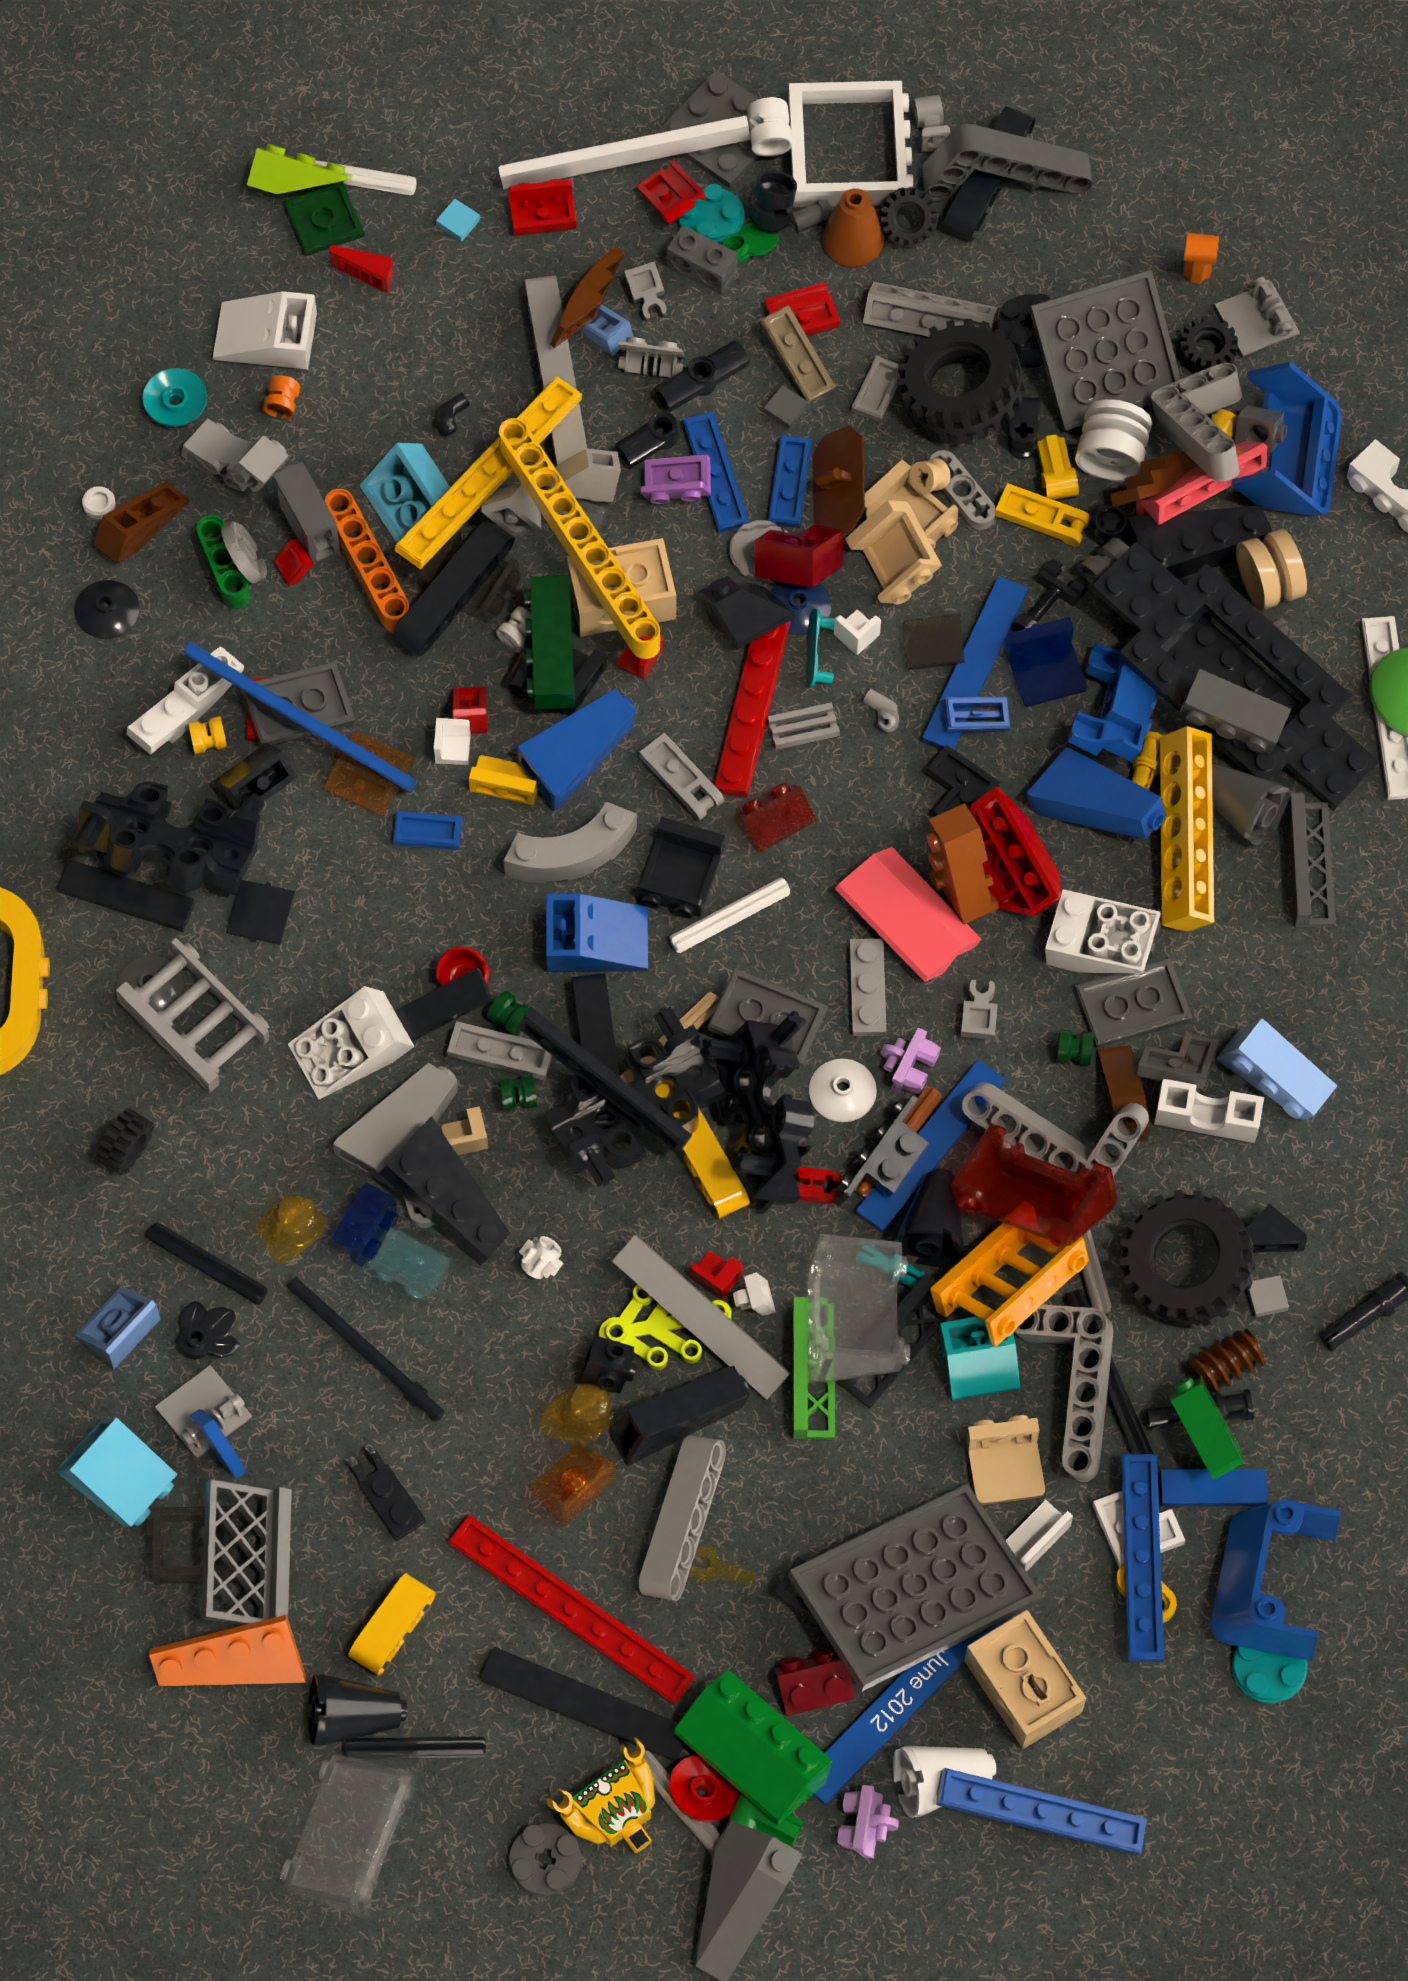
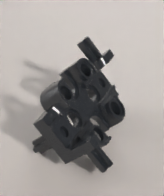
M146 781L139 783L134 787L131 794L126 797H118L101 792L95 799V803L82 802L79 808L78 834L73 841V846L79 848V853L85 854L87 850L91 851L93 849V852L97 853V858L103 859L104 856H107L108 864L112 868L131 874V872L136 873L145 858L161 856L170 862L164 875V882H168V886L189 891L195 890L203 883L219 887L218 890L222 891V896L229 897L230 894L237 895L239 884L257 852L260 825L259 814L264 807V801L258 800L259 795L252 794L251 797L246 796L240 809L234 810L229 813L228 807L225 804L205 798V802L195 817L194 822L188 827L178 828L166 821L172 806V802L167 801L168 786L157 782ZM131 829H140L145 833L140 834ZM194 848H203L206 850V852L196 850Z
M671 1006L668 1008L663 1007L653 1017L667 1038L665 1045L663 1046L654 1038L640 1039L628 1045V1055L624 1056V1061L634 1077L631 1087L692 1134L698 1127L699 1111L725 1098L726 1090L706 1057L701 1055L700 1037L695 1026L692 1025L684 1029ZM646 1056L656 1058V1061L650 1064H645L640 1060ZM574 1074L571 1080L572 1098L563 1106L544 1115L545 1123L575 1174L587 1169L598 1187L601 1185L606 1186L610 1184L609 1181L615 1178L606 1160L614 1167L626 1168L646 1157L643 1144L637 1137V1130L640 1125L596 1091L590 1095L581 1093L580 1091L583 1088L591 1086ZM660 1084L672 1085L675 1089L674 1094L668 1098L659 1097L655 1090ZM678 1111H686L690 1114L684 1119L674 1117V1114ZM608 1114L614 1118L615 1123L608 1129H602L596 1125L595 1121L600 1115ZM618 1142H626L630 1145L624 1150H618L613 1147Z
M792 1011L779 1025L747 1020L728 1041L705 1038L702 1041L704 1047L700 1050L702 1056L714 1058L720 1082L726 1090V1097L714 1103L718 1120H722V1123L725 1125H731L733 1122L744 1123L742 1137L732 1146L728 1157L730 1165L736 1173L746 1174L753 1198L750 1201L751 1208H756L758 1214H764L776 1201L795 1204L801 1198L797 1182L792 1174H796L798 1172L797 1169L802 1165L797 1145L802 1144L809 1137L814 1127V1113L811 1102L793 1099L790 1094L782 1095L775 1104H772L770 1098L771 1086L780 1078H787L795 1069H800L797 1054L792 1049L794 1046L793 1037L803 1028L806 1020L803 1017H799L797 1011Z

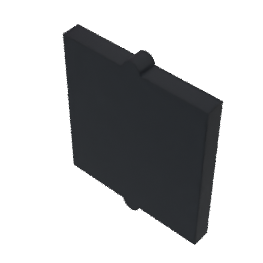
M241 880L227 934L250 938L251 942L259 940L281 945L295 891L271 886L269 882L264 885Z

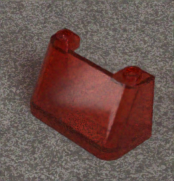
M993 1123L990 1124L951 1183L956 1203L961 1209L967 1212L975 1211L1045 1238L1058 1247L1071 1246L1112 1211L1118 1199L1110 1167L1096 1162L1091 1171L1083 1167L1079 1174L1050 1164L1027 1155L1022 1143L1017 1142L1015 1146L1010 1144L1004 1137L1007 1133L1006 1128Z

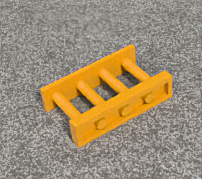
M1023 1204L930 1288L936 1312L945 1317L950 1315L957 1307H962L985 1321L990 1342L996 1347L1006 1337L1013 1334L1020 1324L1077 1272H1080L1089 1262L1083 1237L1078 1235L1065 1247L1039 1232L1034 1210ZM1032 1243L1053 1255L1054 1258L1041 1268L1017 1253L1024 1246ZM1008 1264L1031 1277V1279L1020 1289H1017L994 1274L1003 1265ZM984 1285L1008 1300L995 1311L970 1295L980 1286Z

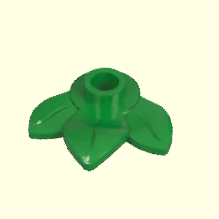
M750 222L743 225L738 233L727 236L722 245L737 252L738 263L750 256L764 255L774 249L779 242V236L768 234V230L761 229Z

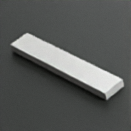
M1394 616L1362 618L1361 620L1369 680L1379 661L1390 652L1399 649ZM1374 708L1387 799L1408 798V736L1402 735L1389 727Z

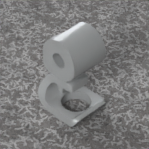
M939 95L913 98V111L917 128H924L921 132V152L935 151L950 134L949 126L943 125L944 114L941 98Z

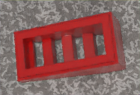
M335 245L330 246L331 266L388 293L394 274L393 259L391 257Z

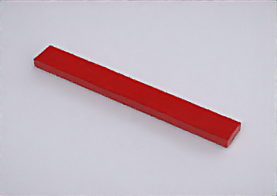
M471 1515L466 1517L449 1539L448 1544L673 1706L677 1704L696 1679L694 1674Z

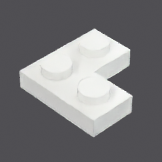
M1122 1491L1093 1501L1092 1505L1119 1568L1124 1564ZM1172 1509L1159 1513L1160 1553L1184 1545L1185 1538Z

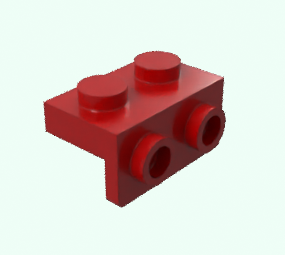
M552 179L548 182L532 184L520 183L508 188L514 236L577 228L572 196V182L570 179Z

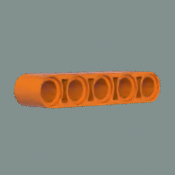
M334 489L325 497V503L337 523L339 544L382 625L386 630L394 632L397 624L410 609L408 600L353 496L345 489ZM337 507L347 508L344 511L340 512L334 511V509ZM353 532L360 534L358 537L354 538L347 536L348 534ZM367 558L374 560L372 563L368 564L361 562L362 560ZM381 584L388 586L383 590L375 589L377 585ZM392 611L402 612L399 616L389 615Z

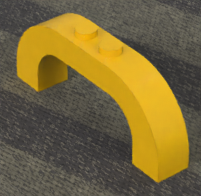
M0 887V929L6 932L14 941L10 1012L5 1024L0 1028V1075L19 1064L29 1053L36 1041L40 1029L41 1009H47L48 990L43 989V978H49L50 960L48 957H44L43 939L38 922L31 909L17 895Z

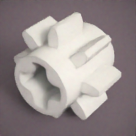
M545 1236L539 1239L535 1237L532 1241L528 1239L519 1251L524 1256L521 1260L523 1270L536 1279H541L543 1276L548 1278L550 1274L555 1276L563 1265V1262L559 1260L561 1256L560 1246L554 1240Z

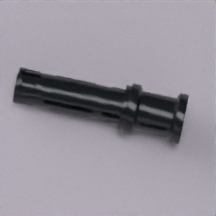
M1403 1272L1397 1273L1395 1280L1382 1289L1376 1288L1373 1290L1372 1294H1370L1371 1299L1319 1334L1324 1343L1328 1341L1327 1347L1330 1351L1333 1352L1338 1346L1382 1315L1385 1317L1391 1316L1395 1313L1394 1309L1408 1300V1277Z
M1244 1389L1241 1394L1221 1396L1220 1393L1211 1396L1225 1421L1245 1417L1248 1420H1254L1253 1402L1249 1389ZM1173 1405L1146 1408L1150 1431L1183 1425Z

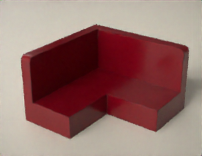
M814 524L800 535L769 530L755 540V575L760 578L813 588L843 566L842 529Z

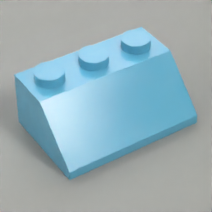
M396 443L359 485L396 543L450 489L449 484L424 446L418 443Z

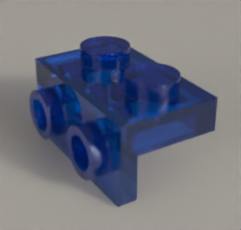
M369 1183L363 1185L332 1236L334 1243L349 1250L352 1262L363 1267L368 1259H375L382 1245V1242L379 1240L385 1230L391 1232L398 1221L399 1214L396 1213V1198Z

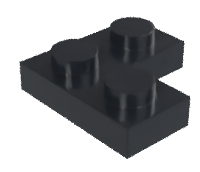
M948 745L944 747L929 765L926 773L950 790L934 810L933 817L964 803L970 811V806L1000 785V781Z

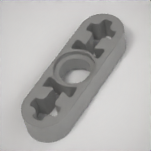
M945 450L933 453L930 459L939 458L946 464L949 463L952 478L942 492L952 504L959 508V513L971 527L978 530L989 528L995 521L996 508L993 502L954 454ZM964 484L970 488L971 493L965 497H960L954 494L953 488L956 485ZM975 498V506L981 512L987 510L986 518H983L981 515L975 517L976 509L972 504Z

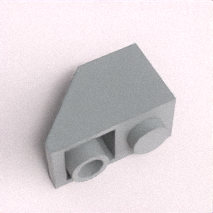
M586 448L555 467L575 498L588 499L592 502H613L621 471L618 452Z

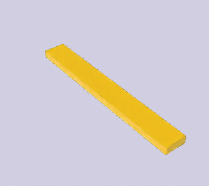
M556 376L517 418L528 426L540 444L582 400V393ZM499 437L395 545L397 553L419 569H422L514 472L501 453ZM512 437V438H509L508 440L516 441V440H519L520 438H518V437Z

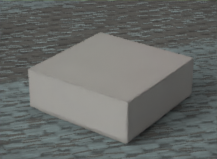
M1280 1275L1255 1280L1251 1288H1247L1254 1317L1288 1311L1289 1304Z

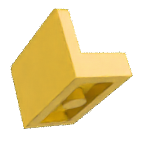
M480 755L476 767L471 768L469 776L471 792L534 805L538 793L537 781L531 780L518 763Z

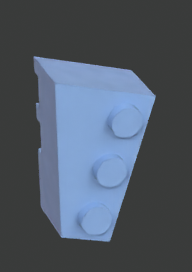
M1264 1019L1239 1029L1216 1058L1221 1064L1280 1104L1288 1115L1302 1121L1314 1116L1337 1087L1330 1078Z

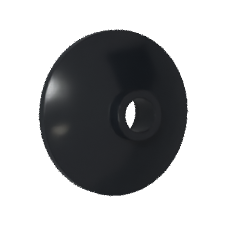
M102 580L87 586L79 594L74 607L75 618L80 628L90 636L100 639H112L127 633L135 625L140 612L139 601L134 591L124 583L114 580ZM105 601L112 603L108 608H103L100 605Z

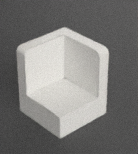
M856 610L847 619L839 615L835 619L834 635L852 652L858 655L880 635L881 619L878 616H874L869 621L859 610Z
M436 718L434 740L436 764L469 765L471 740L469 720Z

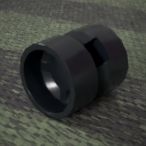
M776 170L765 171L758 176L749 215L751 222L757 227L768 231H780L789 225L792 204L794 203L797 191V183L792 176Z

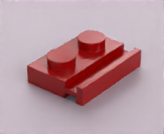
M674 160L670 162L671 166L664 171L661 168L637 185L641 195L668 224L682 217L693 208V203L699 198L702 201L706 199L702 189Z
M826 282L765 299V308L768 310L769 315L789 305L806 336L840 327V319L831 295L828 293Z

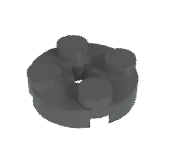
M549 1823L533 1824L526 1827L523 1833L515 1839L509 1857L513 1877L526 1892L539 1897H550L563 1892L566 1888L568 1889L578 1878L582 1864L577 1839L563 1827ZM545 1851H550L551 1858L555 1859L556 1862L554 1865L548 1864L546 1869H541L540 1862L535 1860L537 1855H543Z

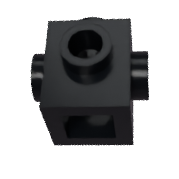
M594 1335L585 1357L581 1383L620 1394L625 1382H632L636 1371L637 1362L632 1361L634 1347Z

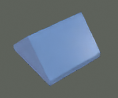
M120 1286L74 1336L112 1369H115L161 1319L157 1305L152 1299Z

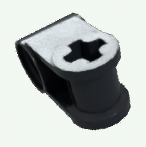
M1022 397L1021 406H1012L1015 416L1011 421L1007 419L1008 450L1017 459H1028L1034 455L1037 448L1040 398Z

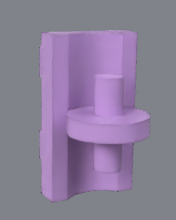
M917 1028L906 1052L903 1050L906 1041L901 1038L897 1039L895 1045H883L880 1053L887 1060L883 1068L892 1072L895 1065H899L892 1078L894 1082L891 1087L892 1091L900 1094L902 1089L917 1094L921 1093L928 1074L913 1067L917 1060L933 1067L941 1051V1047L926 1039L927 1031Z
M862 1785L861 1791L846 1792L844 1794L843 1811L847 1815H857L856 1826L841 1825L837 1838L838 1844L843 1848L856 1851L866 1858H874L876 1841L885 1842L887 1831L898 1830L899 1826L897 1819L889 1817L891 1806L882 1804L883 1795L875 1792L873 1786Z

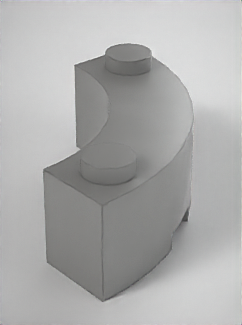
M208 418L183 445L181 453L183 458L210 477L217 474L223 477L228 487L240 491L250 487L253 492L260 490L289 456L286 454L285 448L276 440L270 441L264 435L259 441L244 440L232 435L222 424L214 423Z
M605 802L600 812L589 823L569 834L541 838L517 833L504 859L505 876L526 882L547 883L567 879L570 881L593 873L595 869L604 865L610 859L613 860L631 840L637 830V814Z

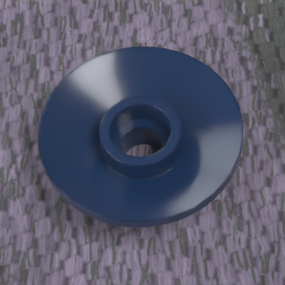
M778 582L770 591L794 612L795 618L790 620L789 634H808L809 619L814 608L820 610V616H830L831 598L827 590L820 583L812 588ZM797 597H801L805 600V602L802 604H797L793 600Z

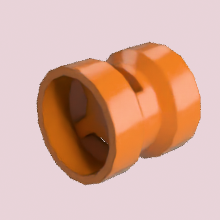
M272 376L267 387L269 395L264 398L262 409L267 415L276 417L278 409H282V418L290 419L294 415V399H297L301 386L298 381L288 376Z

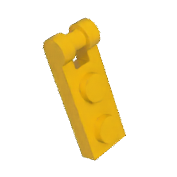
M1007 483L995 510V516L1055 537L1074 547H1079L1083 539L1082 530L1088 527L1091 516L1083 510ZM1063 519L1070 521L1071 526L1067 527L1062 525L1061 523Z

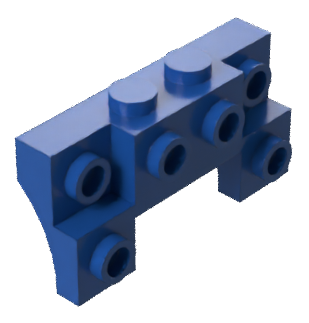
M1096 642L1090 650L1085 673L1108 683L1100 718H1095L1079 711L1073 718L1068 742L1096 756L1102 749H1105L1133 762L1141 752L1144 737L1151 728L1152 719L1149 716L1157 703L1158 696L1154 695L1155 690L1117 656L1121 650L1112 649Z

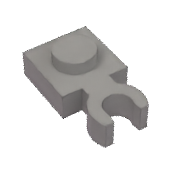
M655 262L624 271L634 304L642 301L644 303L642 315L645 321H650V313L648 311L651 308H658L662 317L666 316V305L661 299L657 298L664 295L665 290Z
M971 980L969 996L973 1001H964L961 1037L994 1040L998 1004L988 1003L994 997L995 984L993 981L989 982L987 992L980 993L976 990V980Z

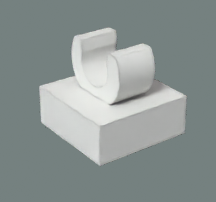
M757 1272L745 1276L747 1289L733 1293L736 1307L741 1306V1310L752 1308L762 1316L775 1313L768 1280Z

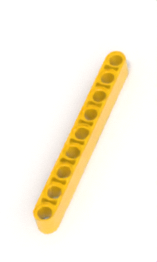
M518 418L505 420L499 427L502 455L631 651L641 659L654 657L660 650L659 624L528 426ZM512 437H518V438H520L519 440H516V441L508 440L509 438H512ZM526 462L536 463L534 465H525ZM544 486L552 487V489L542 490L540 488ZM559 511H567V512H569L568 514H565V515H559V514H557V512H559ZM578 535L585 537L581 540L573 539V537ZM594 560L602 562L598 565L590 564V562ZM611 585L619 587L615 590L606 589L607 586ZM627 610L635 612L632 615L622 614L624 611ZM641 636L652 637V639L647 641L640 640L639 638Z

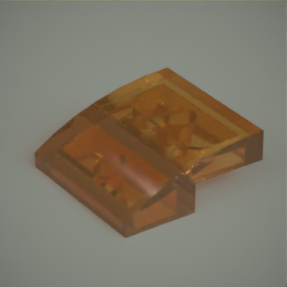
M354 731L350 739L407 775L416 760L408 754L357 731ZM344 753L341 759H337L324 789L384 816L398 793L400 786Z

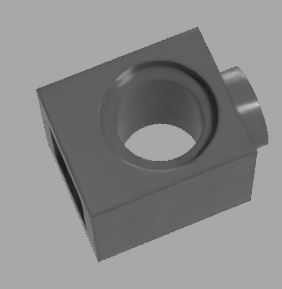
M1246 405L1238 415L1235 446L1243 441L1260 442L1267 446L1268 453H1272L1279 443L1284 442L1286 437L1287 425L1283 424L1284 412ZM1257 425L1264 426L1268 434H1262L1257 429Z

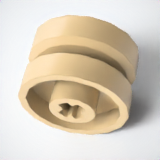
M1280 528L1266 533L1262 542L1258 538H1251L1238 543L1236 559L1240 577L1251 602L1258 610L1263 611L1277 606L1280 602V597L1285 601H1292L1305 596L1307 592V579L1302 558L1291 535L1285 529Z

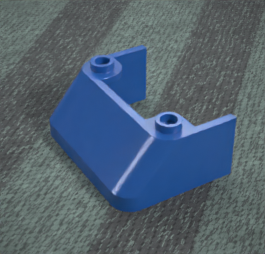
M1291 361L1248 371L1247 378L1264 392L1261 408L1284 412L1283 424L1287 425V432L1284 442L1279 443L1272 452L1269 471L1232 479V486L1256 505H1261L1262 509L1309 516L1327 513L1331 504L1342 421L1338 402Z
M1280 1500L1240 1512L1232 1518L1210 1624L1211 1633L1216 1640L1225 1644L1313 1661L1319 1631L1283 1624L1285 1618L1283 1603L1275 1596L1260 1593L1271 1533L1281 1535L1295 1533L1335 1541L1341 1511L1289 1500Z

